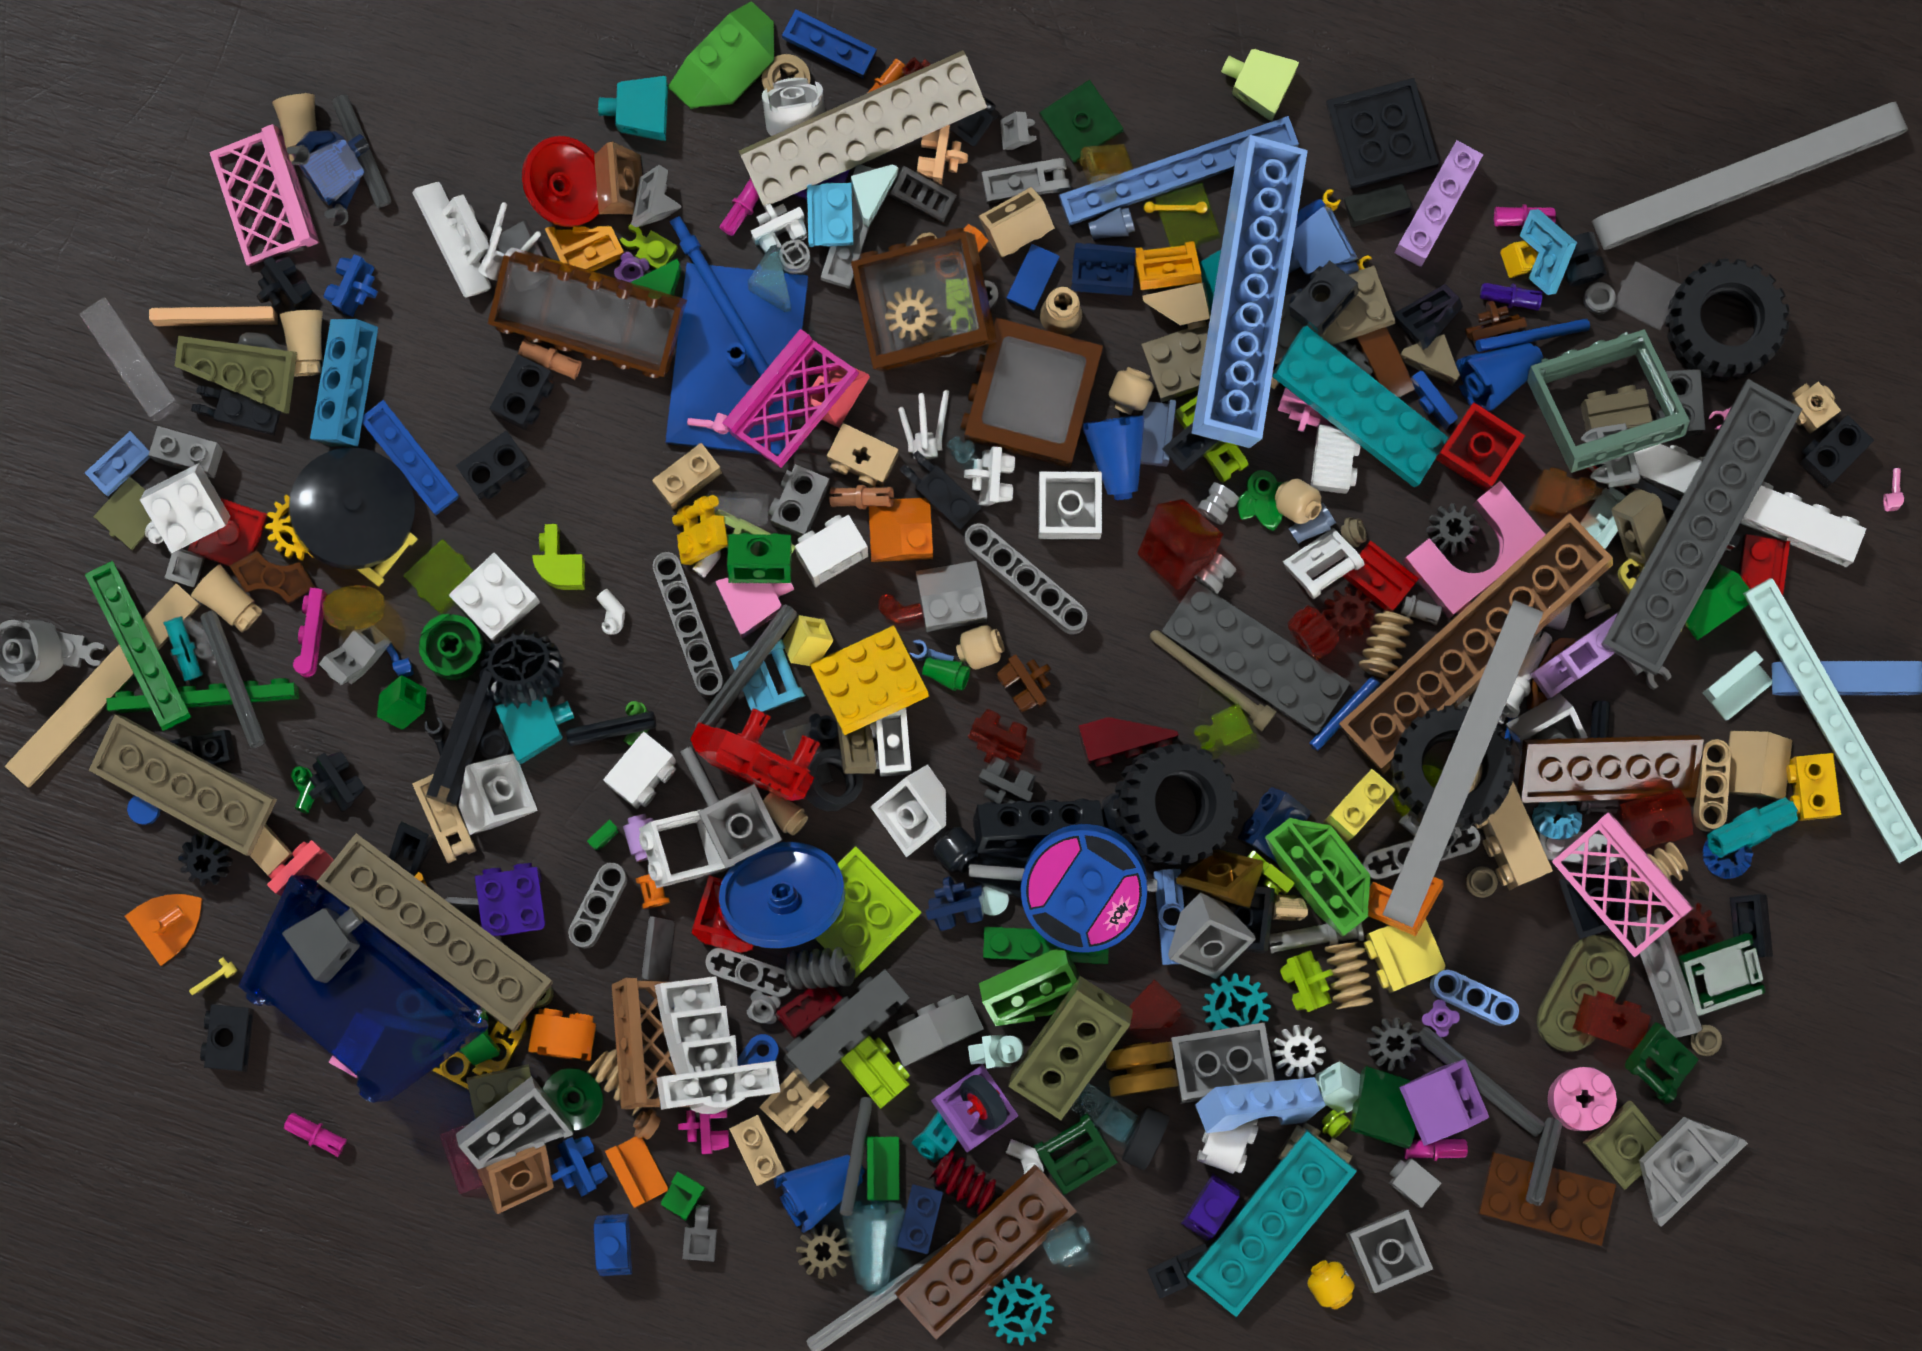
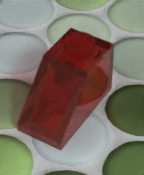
M1154 979L1129 1006L1133 1013L1131 1024L1126 1031L1157 1030L1163 1025L1170 1028L1181 1016L1177 1010L1182 1004Z

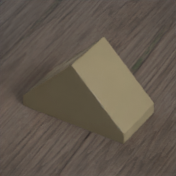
M1445 335L1436 337L1428 348L1424 350L1418 344L1404 348L1400 354L1404 364L1419 371L1421 370L1425 374L1451 386L1455 384L1460 375Z

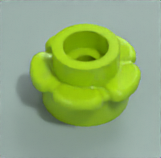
M1334 1109L1328 1113L1322 1120L1324 1125L1323 1133H1328L1333 1139L1339 1136L1350 1124V1120L1345 1116L1346 1111L1341 1110L1337 1112Z

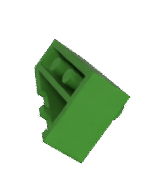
M1058 947L979 983L982 1002L995 1026L1035 1021V1017L1053 1015L1080 977V974L1067 950Z

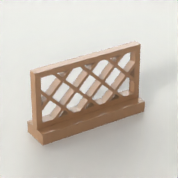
M624 978L612 984L621 1109L661 1107L659 1096L656 1099H647L646 1085L652 1080L658 1087L656 1079L658 1076L656 1073L663 1064L673 1075H676L673 1063L668 1059L670 1057L669 1050L664 1055L653 1043L660 1034L665 1037L662 1023L651 1013L658 1004L655 985L667 983V981H637V978ZM638 989H646L655 998L648 1007L639 1000ZM645 1018L657 1029L650 1039L642 1032L641 1023ZM648 1049L660 1060L652 1070L644 1062V1053Z

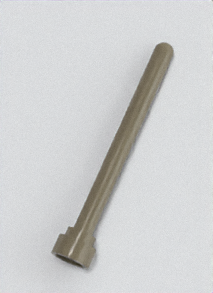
M1154 630L1150 633L1151 641L1251 715L1249 718L1254 721L1252 725L1260 731H1263L1277 712L1270 706L1254 703L1160 631Z

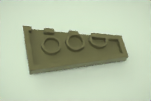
M178 336L175 367L250 397V399L264 403L283 413H289L297 352Z

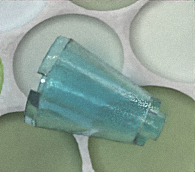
M871 1200V1205L861 1206V1201H855L852 1215H842L856 1282L863 1285L864 1290H881L882 1285L887 1284L889 1281L905 1215L904 1208L899 1203Z

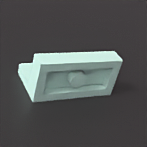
M1756 651L1745 657L1702 693L1724 720H1729L1772 685V679L1759 665L1763 659Z

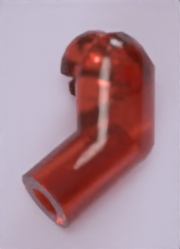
M884 594L879 599L878 608L881 614L894 623L900 624L924 618L920 603L903 606L891 594Z

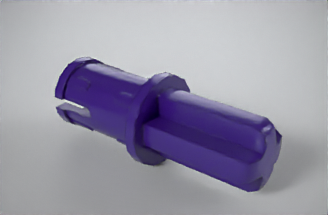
M1484 283L1480 289L1481 299L1505 303L1508 308L1516 306L1539 311L1542 303V291L1518 288L1516 284L1506 287Z

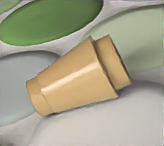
M772 792L763 800L769 815L784 833L788 832L792 836L795 835L808 820V816L804 814L803 808L778 797Z

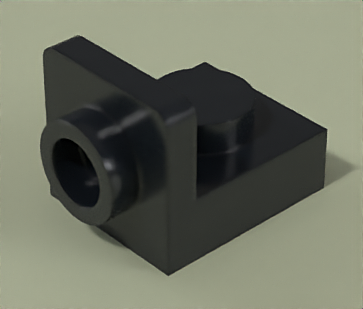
M984 96L987 108L954 122L950 127V130L973 147L978 144L991 123L1000 115L995 110L996 105Z

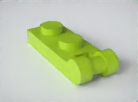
M1197 396L1175 410V417L1184 429L1194 421ZM1223 441L1204 455L1213 468L1215 475L1222 483L1231 478V473L1237 469L1241 471L1249 465L1246 457L1237 445ZM1225 452H1227L1231 458L1226 463H1224L1219 457Z

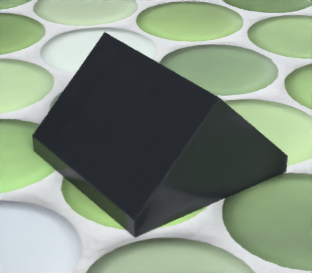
M1619 860L1610 863V876L1625 877ZM1606 864L1587 870V874L1605 875ZM1574 876L1582 886V877ZM1587 877V893L1590 896L1603 897L1605 879ZM1566 878L1559 880L1579 940L1610 930ZM1609 879L1608 898L1626 899V880ZM1594 900L1603 909V901ZM1607 901V916L1611 920L1624 921L1625 902ZM1630 903L1628 922L1640 920L1634 903Z
M1256 887L1250 908L1221 901L1256 938L1244 951L1256 953L1268 951L1275 888Z

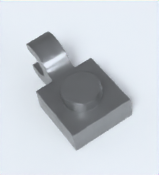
M697 1205L695 1227H685L682 1259L715 1261L717 1229L708 1228L709 1205Z

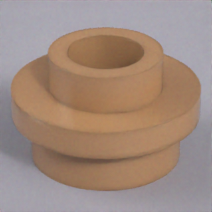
M655 1110L642 1111L633 1123V1127L636 1128L634 1133L636 1137H644L648 1140L655 1133L661 1122V1118L656 1115Z

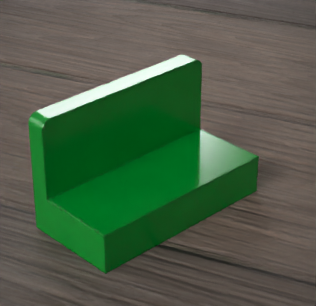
M867 1137V1200H899V1137Z

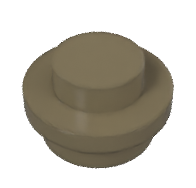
M1349 517L1345 519L1344 525L1341 526L1342 537L1353 548L1359 547L1367 539L1365 526L1360 518L1354 519Z
M1476 867L1469 872L1466 878L1467 889L1472 895L1479 898L1492 895L1498 885L1496 874L1488 867Z
M1701 1025L1702 1030L1690 1036L1691 1047L1701 1056L1714 1055L1721 1048V1034L1711 1025Z

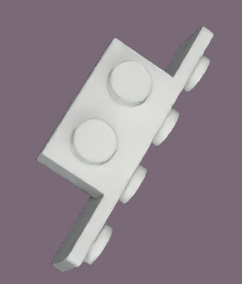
M440 182L415 188L413 195L463 296L468 298L489 291L491 284L488 278L478 271L481 265L479 261L490 247L488 238L481 230L475 218L474 210L468 204L464 194L453 197L449 202Z

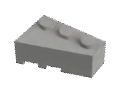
M531 1076L460 1130L456 1137L459 1148L477 1169H481L503 1159L514 1157L516 1153L532 1147L536 1149L554 1139L572 1136L573 1131L570 1122Z

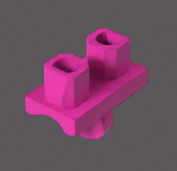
M728 1109L716 1114L700 1113V1122L697 1123L696 1111H686L687 1123L678 1124V1130H687L688 1142H697V1129H700L702 1154H713V1150L728 1148L729 1131H712L711 1119L728 1118Z

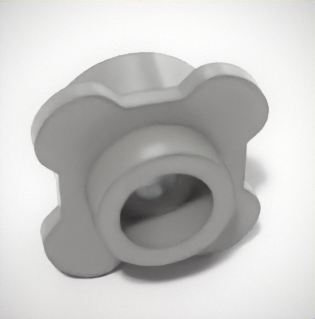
M759 990L754 991L750 996L752 1004L747 1010L748 1017L759 1023H775L777 1020L775 1013L781 1005L780 998L776 995H764ZM765 1005L767 1009L763 1010L761 1006Z

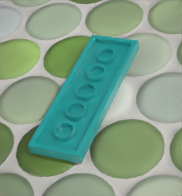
M1308 326L1300 330L1272 373L1274 379L1413 487L1421 483L1449 438Z
M1307 1129L1187 1274V1277L1237 1317L1354 1176L1357 1169Z

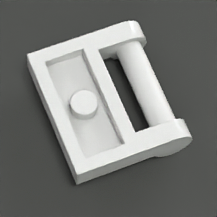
M1334 528L1283 561L1286 570L1301 584L1312 599L1321 595V590L1352 569L1358 570L1365 565L1358 552ZM1342 558H1347L1335 567H1333L1332 569H1330L1329 571H1327L1326 573H1324L1323 575H1321L1320 577H1318L1317 579H1315L1314 581L1312 580V578H1314L1315 576H1317L1318 574H1320L1321 572H1323L1324 570H1326Z

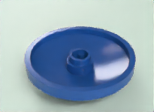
M797 842L775 843L735 863V866L731 867L726 873L719 891L720 908L728 928L743 941L764 948L797 946L818 937L835 922L845 901L843 876L833 858L821 849Z

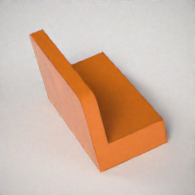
M635 1136L605 1151L633 1208L668 1191V1186L642 1137L638 1138Z

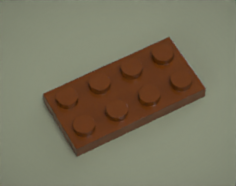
M1492 1152L1478 1214L1602 1246L1616 1184L1552 1168L1545 1199L1540 1206H1536L1526 1201L1534 1163Z

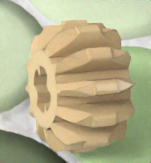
M907 287V298L905 299L897 291L894 293V296L899 304L893 301H888L886 304L888 308L896 311L885 314V319L887 320L896 319L889 326V329L894 331L900 326L902 329L898 337L901 339L904 338L906 330L910 331L911 340H916L917 329L925 337L928 335V331L923 324L934 327L936 324L933 319L926 317L937 314L936 308L926 309L933 302V298L928 297L922 302L920 300L924 293L922 289L918 290L915 298L912 297L911 287ZM908 306H914V311L918 309L920 315H916L913 322L908 321V317L904 318L902 314L907 312Z

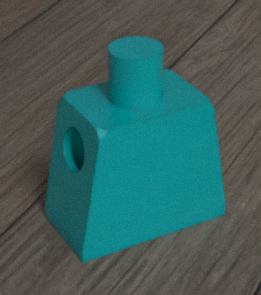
M658 76L618 82L616 98L599 97V116H616L618 132L666 141L667 77Z
M543 695V703L535 700L532 701L531 707L526 703H522L518 709L513 703L508 707H505L504 704L495 706L519 764L528 761L560 741L563 736L558 725L575 718L568 701L550 707L545 695Z

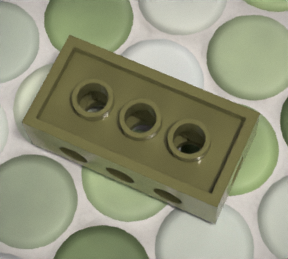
M1080 976L1013 1069L1008 1087L1062 1120L1130 1026L1133 1010ZM1083 1023H1090L1092 1026H1087Z

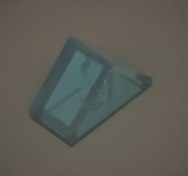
M776 244L770 246L749 278L748 290L782 311L789 312L791 311V302Z

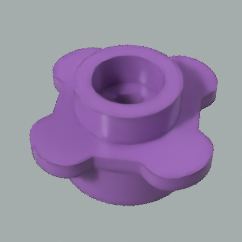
M624 252L621 255L620 266L614 270V275L617 279L632 282L642 277L644 272L649 269V261L645 258H636L631 252ZM629 267H634L635 270L630 271Z
M1436 1000L1433 1002V1008L1422 1016V1023L1435 1030L1439 1037H1445L1449 1033L1448 1029L1452 1024L1459 1021L1460 1016L1457 1011H1451L1446 1007L1445 1001ZM1439 1015L1443 1016V1021L1438 1020Z

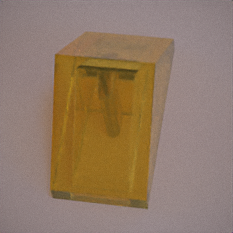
M1124 144L1090 146L1081 149L1079 161L1088 185L1133 170Z

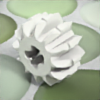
M1294 1025V1037H1292L1287 1029H1283L1281 1033L1286 1042L1278 1038L1273 1041L1275 1045L1282 1047V1050L1271 1052L1273 1057L1282 1056L1283 1060L1276 1063V1068L1279 1069L1285 1064L1289 1065L1285 1071L1287 1077H1290L1294 1068H1296L1298 1079L1304 1078L1303 1067H1305L1310 1075L1315 1074L1316 1071L1311 1062L1316 1065H1323L1324 1061L1316 1057L1315 1054H1321L1326 1051L1325 1047L1315 1048L1314 1044L1322 1039L1321 1036L1317 1035L1310 1040L1309 1036L1312 1033V1028L1307 1027L1301 1036L1299 1025ZM1302 1044L1305 1047L1302 1051H1306V1056L1295 1060L1292 1057L1295 1053H1291V1047H1297Z

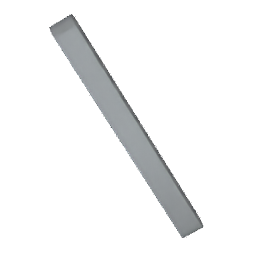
M1891 102L1603 214L1594 219L1592 224L1603 250H1608L1893 139L1908 131V128L1897 103Z
M1516 600L1513 601L1382 915L1413 927L1542 618L1543 611Z

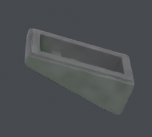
M905 166L898 169V176L887 194L893 199L940 222H944L957 196ZM905 179H908L910 182L903 193L900 189ZM916 185H921L916 198H912L911 195ZM929 189L933 192L925 205L922 201ZM941 195L944 198L938 211L932 208L938 196Z

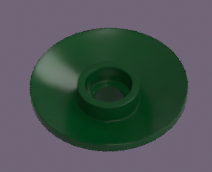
M565 1068L551 1075L543 1086V1091L570 1122L572 1131L590 1126L601 1113L603 1107L602 1089L595 1078L582 1069ZM571 1092L578 1093L580 1097L579 1102H573L570 1099Z

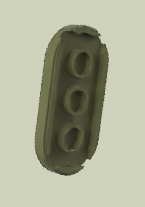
M1606 935L1589 936L1579 940L1569 951L1537 1013L1538 1031L1542 1039L1550 1047L1562 1052H1575L1589 1046L1597 1037L1630 973L1627 953L1624 947L1614 938Z

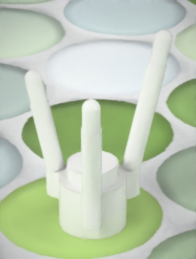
M505 202L500 206L490 238L489 250L478 269L479 273L495 281H498L504 256L496 248L507 208ZM537 231L520 250L528 252L541 236V233Z
M949 390L943 391L935 438L932 432H927L926 405L923 393H920L918 396L920 433L915 434V440L904 408L900 407L898 409L908 442V453L914 454L918 450L927 459L938 458V451H942V435Z

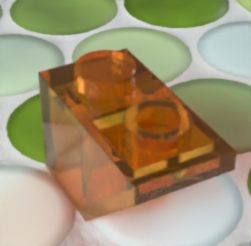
M1557 468L1544 469L1539 475L1529 509L1558 519L1595 501L1602 494L1603 488L1597 487L1595 481L1580 477L1576 480L1567 477V472Z

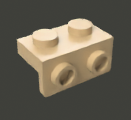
M792 1072L781 1083L780 1092L771 1094L759 1108L781 1127L783 1131L788 1133L792 1129L796 1133L807 1122L808 1118L805 1116L807 1111L812 1106L818 1110L830 1097L826 1092L830 1086L819 1078L807 1088L799 1077Z

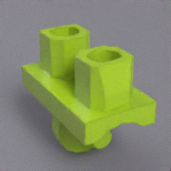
M1311 950L1286 960L1287 964L1280 969V972L1287 983L1296 982L1299 992L1293 994L1292 998L1296 1010L1307 1009V1012L1332 1003L1328 993L1330 988L1325 978L1334 974L1331 969L1322 971L1319 962L1315 961Z

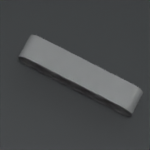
M977 523L967 529L964 543L970 554L1062 631L1074 635L1084 629L1088 615L1086 609L986 525ZM974 533H982L986 536L987 542L985 545L977 547L970 542V537ZM1003 552L1009 555L1011 561L1007 566H998L993 560L994 556L997 553ZM1028 572L1032 574L1035 580L1034 583L1030 586L1019 584L1017 577L1020 573ZM1045 592H1053L1057 596L1058 602L1053 606H1046L1041 601V596ZM1071 611L1077 612L1081 616L1082 621L1079 625L1070 626L1066 623L1064 616Z
M661 553L653 561L654 574L695 686L701 696L713 699L724 686V680L681 563L673 553ZM665 561H671L676 564L675 571L670 575H663L659 572L661 564ZM683 590L686 592L687 596L684 602L681 604L672 603L670 595L673 591ZM688 618L694 619L697 622L696 629L691 633H685L680 629L682 621ZM697 647H703L708 652L705 660L701 662L691 659V652ZM714 676L718 679V685L714 690L707 691L701 687L702 680L705 677Z

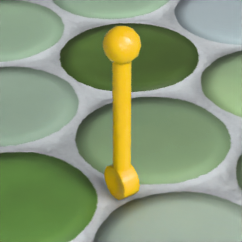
M1149 201L1144 204L1146 213H1153L1154 211H1196L1197 214L1204 215L1208 208L1205 202H1198L1196 205H1158Z

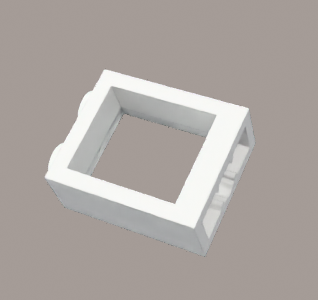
M700 810L652 821L639 828L640 845L646 851L649 861L648 872L651 879L655 881L656 888L716 874L735 866L733 864L727 868L724 867L698 814ZM696 823L709 865L671 874L658 832Z

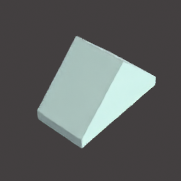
M893 164L851 176L852 188L863 224L867 227L872 223L898 176V167Z

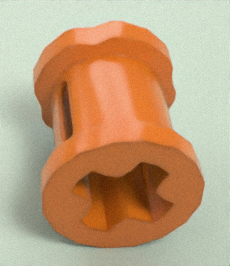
M649 874L636 878V883L640 884L644 898L643 909L655 908L670 903V899L665 896L664 887L656 888L655 881L651 879Z

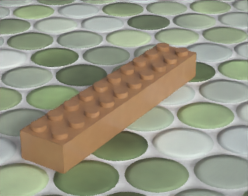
M1569 513L1339 723L1341 730L1382 774H1385L1391 768L1394 751L1400 736L1405 729H1408L1414 719L1418 716H1425L1426 711L1434 708L1440 711L1443 710L1444 706L1454 705L1456 709L1477 689L1514 600L1544 612L1534 634L1536 636L1613 565V557Z

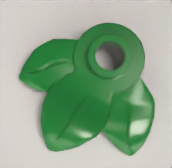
M1266 470L1253 472L1247 479V490L1242 493L1237 502L1240 519H1248L1255 515L1264 527L1271 531L1275 530L1283 517L1276 508L1275 494L1284 482H1278L1275 476ZM1262 479L1267 483L1265 491H1261L1258 488V483Z

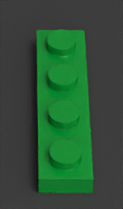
M984 927L983 959L1029 961L1058 948V946L1043 938L1035 929ZM1109 948L1095 952L1067 950L1073 963L1108 965Z

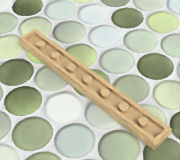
M177 583L142 619L158 650L170 639L163 622L182 616L185 623L201 606ZM120 645L107 656L5 765L28 788L40 778L107 706L106 698H114L115 693L120 692L135 676Z

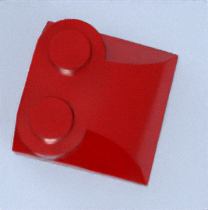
M709 876L693 924L692 935L704 944L738 953L752 950L754 945L737 937L728 928L723 919L719 903V891L723 879Z

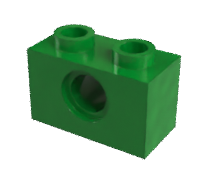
M778 533L770 535L729 534L727 558L728 583H791V535H781Z

